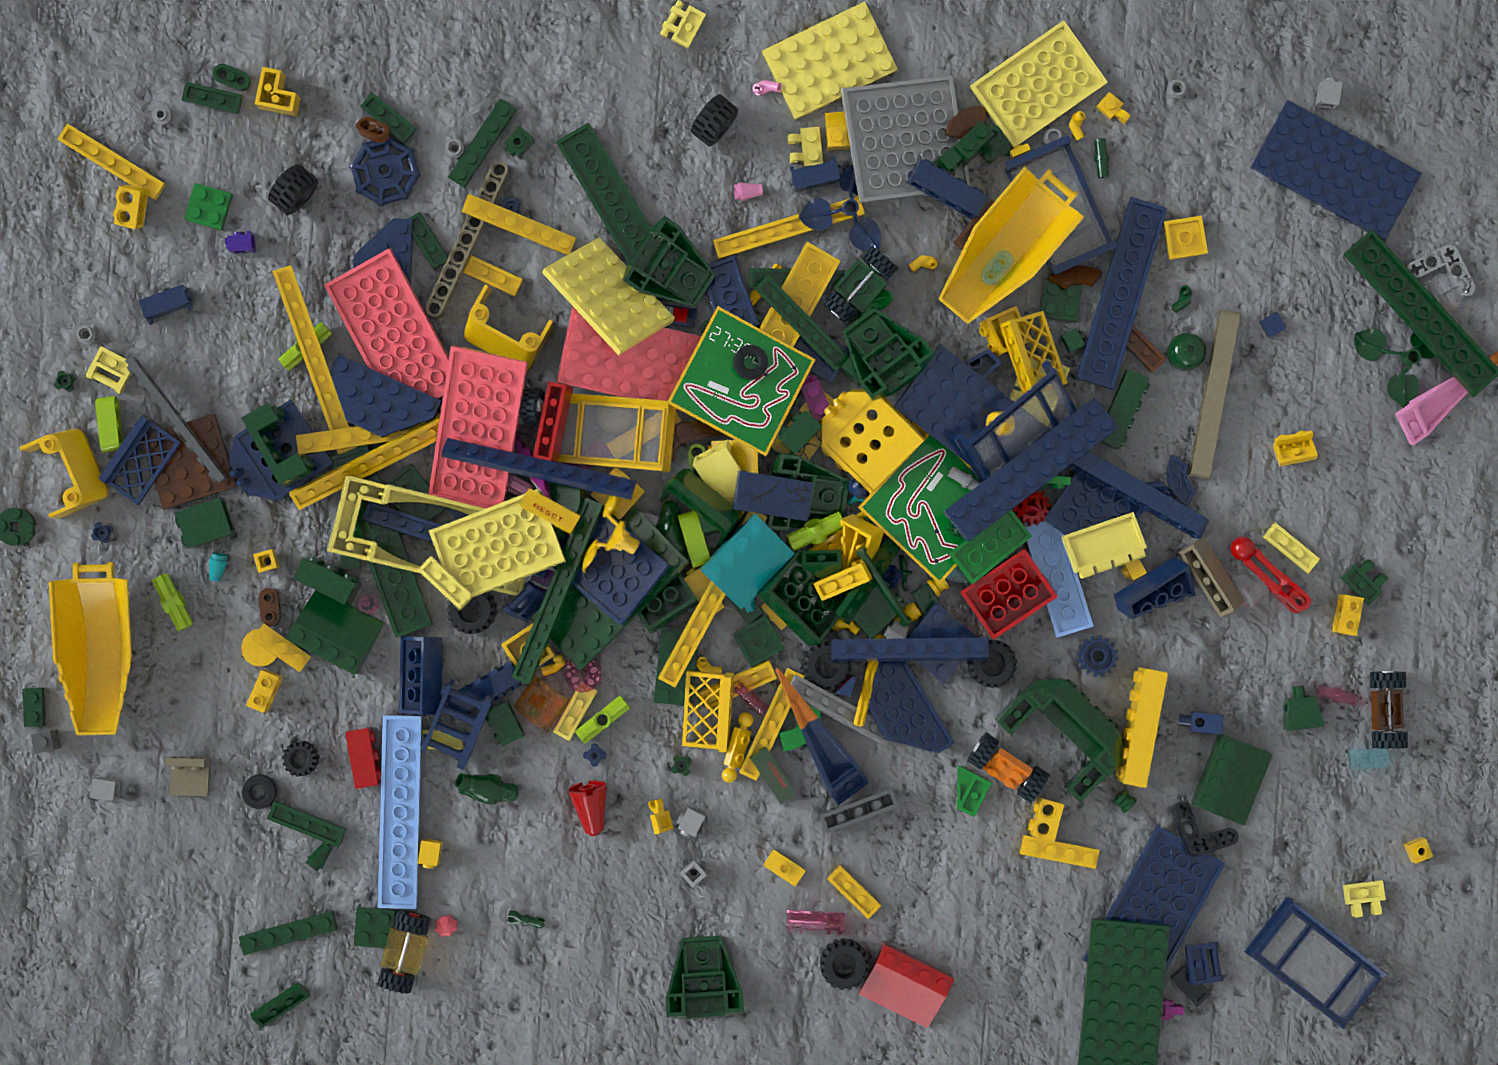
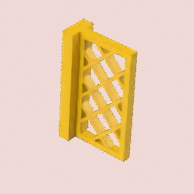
M1044 311L1015 318L1000 324L1023 394L1037 383V377L1042 379L1045 376L1040 373L1041 364L1045 362L1047 353L1052 356V367L1058 371L1057 374L1063 385L1067 384ZM1035 317H1039L1040 328L1032 324ZM1021 322L1027 326L1024 333L1019 330L1017 323ZM1030 328L1037 332L1035 340L1027 336ZM1041 335L1046 338V346L1038 343ZM1025 340L1033 344L1030 351L1025 348ZM1036 347L1043 350L1041 358L1034 355ZM1031 358L1039 362L1036 370L1031 366ZM1051 384V385H1047V386H1046L1044 389H1042L1041 391L1043 392V391L1052 389V388H1053L1052 384Z
M687 670L682 746L717 749L719 752H727L730 744L734 673L726 672V674ZM691 676L699 677L703 683L695 688L691 683ZM712 678L720 679V686L716 690L708 683ZM703 685H706L712 692L706 698L698 691ZM694 693L701 699V702L695 707L689 701L690 696ZM713 695L719 700V705L714 709L707 702ZM703 703L710 710L704 717L697 710ZM693 711L701 719L695 725L688 720V716ZM712 713L718 719V723L714 727L706 720ZM701 722L709 728V731L703 736L695 728ZM692 730L699 737L695 742L687 741V734ZM712 732L717 738V743H709L704 737Z

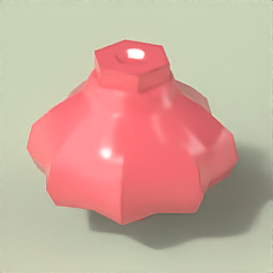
M441 915L435 921V932L439 933L441 937H451L457 931L458 921L451 915Z

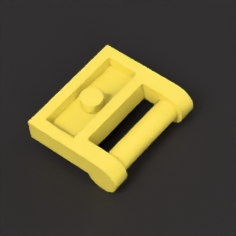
M100 346L86 373V377L91 380L95 379L115 389L116 393L122 394L131 373L126 368L128 366L125 362L126 358ZM98 367L120 377L119 382L98 373Z

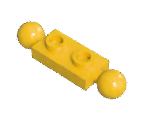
M743 712L739 715L738 722L740 728L734 727L724 764L728 765V768L723 770L722 779L727 783H732L736 780L737 772L735 768H741L747 745L750 741L752 731L747 730V728L753 724V716L748 712Z

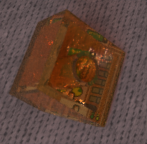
M535 675L532 684L526 687L514 708L532 724L548 732L566 707L569 699Z

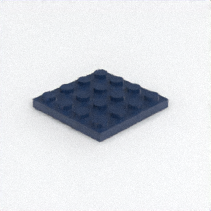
M1075 472L1071 478L1070 485L1066 486L1044 520L1064 535L1131 512H1134L1137 520L1144 509L1082 474Z

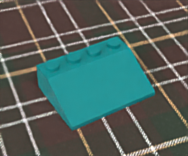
M752 514L699 570L742 610L795 553L756 514Z

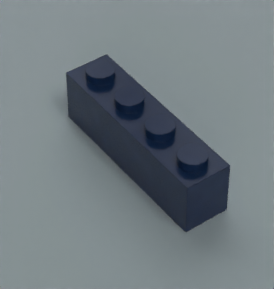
M920 159L915 164L906 182L907 184L971 220L979 215L988 197L983 194L984 192L981 189L967 185L965 180L951 176L949 171L933 166V162L927 159Z

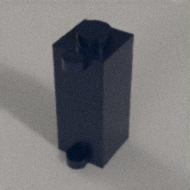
M830 157V162L795 170L794 166H791L790 172L795 193L839 183L840 177L843 176L841 165H837L835 157Z
M179 285L141 299L139 303L145 319L151 325L154 324L153 320L184 308L192 310V299H194L190 288L187 289L186 286Z

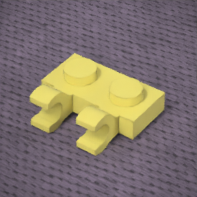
M819 127L800 128V134H788V145L801 143L802 153H790V163L803 162L804 167L823 163Z
M1382 880L1343 885L1345 904H1351L1352 917H1363L1361 903L1370 902L1371 914H1382L1380 901L1386 900Z

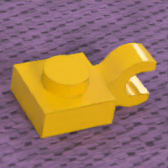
M1110 92L1096 106L1108 119L1111 120L1115 116L1123 124L1131 116L1128 112L1121 109L1123 103Z
M662 798L648 801V806L654 813L650 815L654 833L660 834L674 829L669 810L664 811Z

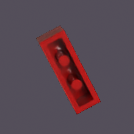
M371 727L345 732L355 789L381 784V768L378 767L377 762L380 761L378 749L375 750L374 742H376L375 731H372Z

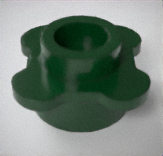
M59 371L55 387L71 392L74 389L73 383L76 380V375Z
M680 755L674 756V765L671 768L672 773H680L684 776L689 775V765L692 763L691 758H682Z

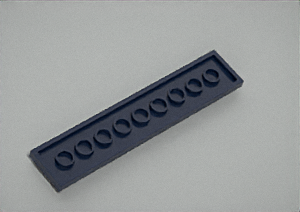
M1130 197L1116 242L1118 247L1114 249L1075 379L1110 390L1114 389L1168 208Z
M1094 397L947 508L944 514L969 543L1115 432L1119 426Z

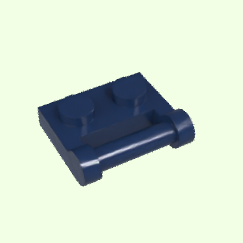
M528 581L525 584V588L509 604L507 603L503 610L512 617L528 622L531 616L540 609L547 590Z
M1218 942L1184 946L1190 985L1224 981L1219 964ZM1206 949L1210 951L1213 976H1210Z

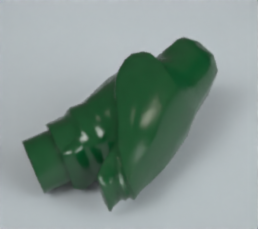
M673 500L665 501L662 504L656 527L686 559H689L678 519V513L680 512L678 503Z
M460 773L455 781L459 794L466 795L485 804L496 805L498 802H514L519 795L517 785L504 783L501 780V776L496 774L472 775Z

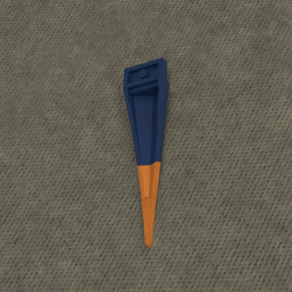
M776 668L780 682L824 786L829 791L834 802L840 805L869 782L857 763L820 721L781 670Z

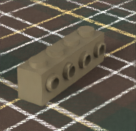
M1204 537L1190 543L1179 552L1185 563L1189 565L1190 571L1219 617L1235 611L1245 602Z

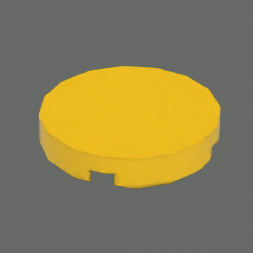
M255 629L244 637L241 645L242 655L247 662L254 666L270 665L278 657L252 640L259 630Z

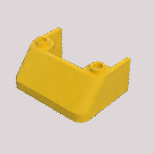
M485 284L470 311L464 330L465 339L487 353L527 361V371L530 370L553 331L555 323L549 319L540 336L533 332H528L522 336L519 342L486 324L490 312L484 304L492 289Z
M70 429L49 434L19 447L21 451L33 452L40 448L47 454L59 452L74 485L63 493V501L66 507L48 514L49 518H63L107 498L109 494L108 485L98 479L102 471L87 436L82 430Z

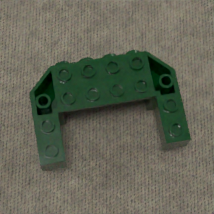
M1033 679L995 721L1011 735L1038 708L1090 759L1064 786L1076 800L1082 802L1107 775L1111 776L1122 762L1121 733L1117 730L1118 726L1111 719L1107 720L1103 716L1104 712L1098 706L1093 707L1089 703L1090 699L1083 692L1080 694L1075 689L1077 686L1070 679Z

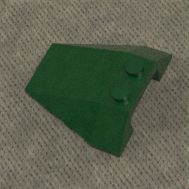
M663 216L648 231L629 260L622 281L636 291L696 307L716 275L695 249L694 244L685 235L683 229L668 217Z
M875 308L843 330L860 385L872 401L891 396L925 370L936 354L924 338L919 335L917 336L909 331L908 328L896 323L892 318Z
M785 453L778 455L771 467L770 476L813 483L808 521L812 519L821 520L836 512H839L842 518H844L850 480L799 455ZM765 515L767 517L766 525L774 530L787 531L799 526L805 527V524L808 522Z
M721 936L682 938L666 994V1017L701 1019L727 1017L744 1013L743 991Z

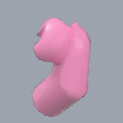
M763 80L754 84L752 90L756 95H764L770 91L780 92L782 84Z

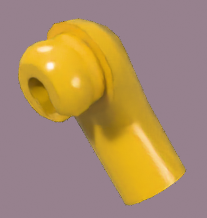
M1083 111L1075 112L1069 123V128L1076 141L1085 137L1080 128L1083 120L1086 118Z
M920 255L908 267L914 273L920 267L935 269L938 263L932 256Z
M840 618L832 627L834 631L847 628L854 635L861 629L853 620L848 625Z
M563 655L554 656L553 664L541 667L543 676L556 673L565 665Z
M705 657L697 659L696 666L701 672L722 674V666H711Z

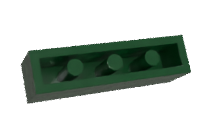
M1130 369L1125 370L1107 411L1119 428L1100 443L1113 449H1119L1120 446H1124L1127 440V436H1125L1126 431L1132 428L1135 421L1133 415L1135 411H1139L1142 405V401H1140L1142 394H1146L1149 389V377Z

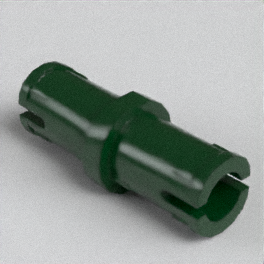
M1106 138L1095 139L1096 157H1094V161L1097 162L1098 179L1109 178L1108 160L1110 158L1107 155Z

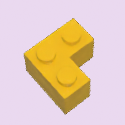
M262 67L255 105L261 110L297 117L301 98L297 93L283 90L286 75L281 70Z

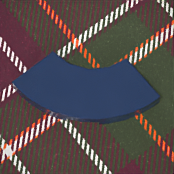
M1171 455L1166 470L1167 483L1173 496L1181 504L1188 507L1197 491L1191 486L1187 478L1189 464Z

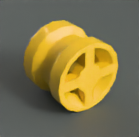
M934 579L926 581L937 597L941 595L943 590L950 588L945 579L940 585Z

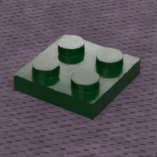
M1044 279L1040 312L1044 311L1046 319L1078 322L1082 284L1072 285L1064 289L1048 279Z
M766 615L733 633L735 640L751 667L785 649Z
M358 906L356 908L354 946L392 949L396 909Z

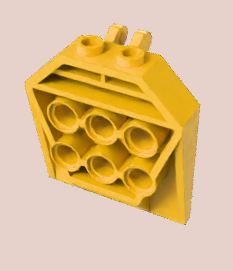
M851 389L848 393L846 391L842 392L833 401L835 406L831 404L825 409L824 413L826 415L822 418V446L870 494L925 440L886 397L872 401L864 389ZM869 410H875L878 414L877 418H872L869 415ZM856 423L863 424V432L856 429ZM886 426L893 427V435L886 432ZM844 436L850 438L851 445L844 444ZM874 439L880 441V448L873 446L872 441ZM859 453H865L868 458L867 461H862L859 458Z

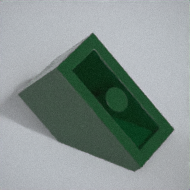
M841 550L802 551V568L820 579L840 572Z

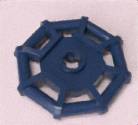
M392 136L383 143L364 141L357 156L349 166L354 178L356 193L365 196L382 207L384 204L403 199L407 200L410 191L421 176L414 156L415 150L395 140ZM385 146V150L373 153V151L371 150L377 147ZM392 146L403 153L399 156L395 155L390 151V147ZM368 152L370 154L369 161L365 165H360ZM405 158L408 159L411 171H405L402 160ZM382 166L390 168L387 175L380 174V171L383 169ZM359 170L365 171L367 181L364 183L362 182ZM404 176H410L402 190L399 186L400 183L403 181ZM372 185L379 189V196L368 190L367 187ZM396 188L399 192L384 197V192Z

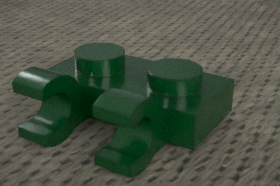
M1370 559L1363 561L1359 568L1354 564L1340 577L1359 597L1364 598V602L1367 605H1370L1382 593L1379 587L1388 580L1384 573H1379L1373 581L1365 575L1375 565Z

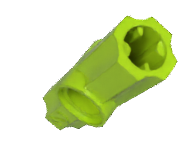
M323 322L314 327L320 346L333 335ZM298 341L278 358L280 363L289 372L304 360Z
M836 512L821 520L812 519L805 524V527L786 535L792 551L810 543H822L828 535L843 529V526L840 525V519H843L841 514Z
M165 573L153 579L152 582L161 597L160 603L164 611L170 615L177 631L179 632L192 626L194 623L185 607V599L181 592L176 589L169 574Z
M619 695L575 730L577 736L586 744L628 711L630 706ZM600 714L607 716V724L602 725L598 722Z

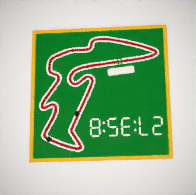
M717 306L667 403L767 456L816 359ZM745 345L760 347L768 358L767 370L761 377L754 380L740 377L734 369V356ZM752 355L746 356L743 360L744 366L747 369H755L758 365L757 359Z
M927 433L923 437L925 440L858 508L880 529L884 530L886 535L940 585L956 567L948 553L965 540L964 537L953 536L952 532L947 531L950 520L944 514V511L971 491L968 488L964 489L960 483L947 475L952 467L955 466L962 472L971 474L975 480L978 481L969 464Z

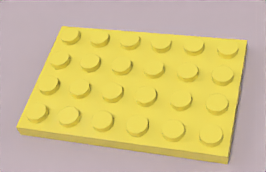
M865 2L762 50V54L775 81L782 84L781 93L794 120L841 99L842 88L870 85L898 71Z
M1063 20L970 85V89L982 106L985 107L994 123L1000 127L1003 135L1010 142L1011 147L1014 148L1102 88L1108 81Z
M599 237L545 267L542 273L609 346L620 355L673 323L675 317L655 296L636 291L622 281L627 266Z
M525 494L429 531L441 565L474 595L473 597L566 562L552 524L519 506Z

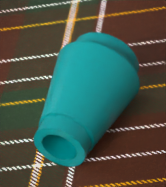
M218 552L212 553V556L209 557V580L221 581L229 561L227 560L228 555Z

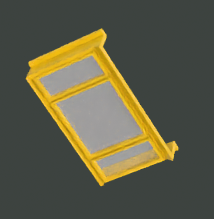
M572 393L557 463L671 472L676 407L664 400Z

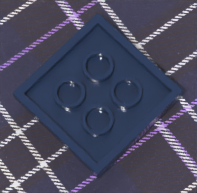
M935 602L906 639L978 637ZM961 661L917 662L944 683Z

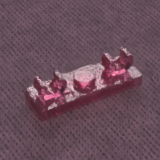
M787 910L786 928H788L790 933H792V928H799V933H802L803 929L827 930L829 935L831 930H838V935H840L841 931H844L845 913Z

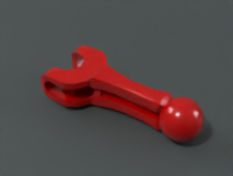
M1241 536L1232 541L1230 546L1232 556L1239 561H1243V564L1261 579L1271 593L1290 612L1300 613L1309 608L1311 598L1297 584L1292 582L1291 578L1277 569L1259 549H1256L1254 542L1250 538ZM1252 556L1280 582L1278 585L1250 559ZM1296 599L1300 601V606L1295 602Z

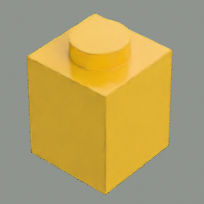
M427 838L421 840L418 864H423L422 867L429 869L440 864L443 841Z

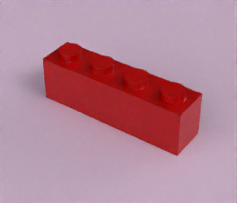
M548 381L533 457L558 462L573 386Z

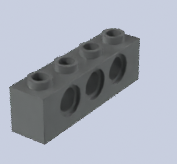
M890 786L820 812L819 816L827 834L899 806Z

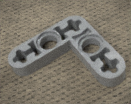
M1446 245L1406 265L1409 270L1412 267L1416 268L1422 265V269L1416 271V274L1413 273L1416 278L1443 266L1458 296L1467 297L1475 291V284L1458 249L1453 245ZM1447 251H1451V252H1452V254L1450 255V257H1449V256L1445 257L1444 254H1445ZM1428 257L1435 259L1436 265L1434 267L1427 265ZM1451 260H1452V261H1454V260L1457 261V262H1455V263H1453V264H1451V265L1448 264L1449 262H1451ZM1454 266L1461 268L1460 276H1455L1452 273ZM1465 277L1464 280H1462V281H1460V282L1457 283L1456 280H1459V279ZM1463 285H1464V286H1466V285L1469 286V289H1467V292L1461 290V288L1463 287Z

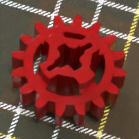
M1037 490L1012 509L1022 524L1027 522L1028 526L1031 527L1033 522L1038 526L1040 521H1045L1044 518L1048 514L1051 504L1047 503L1049 497L1044 498V491L1039 493Z

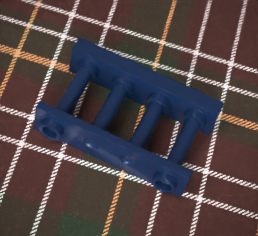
M451 679L449 684L445 683L440 694L443 695L428 735L424 734L420 745L423 746L421 753L424 754L428 746L456 757V760L459 761L457 768L464 770L494 696L487 694L485 699L481 698L479 700L453 689L455 680ZM451 696L476 706V709L480 710L478 716L474 715L472 717L446 706L448 697ZM445 713L469 723L473 727L471 733H463L439 723L441 714ZM435 729L462 740L466 744L464 750H457L433 740L432 736Z

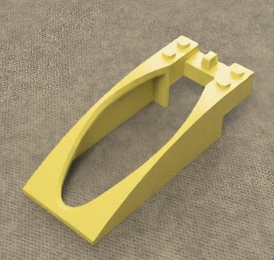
M345 476L327 551L420 573L418 569L421 566L404 561L384 551L375 542L352 537L361 500L377 504L393 502L429 503L458 510L468 515L485 508L392 485H384ZM526 577L493 590L517 596L523 590Z

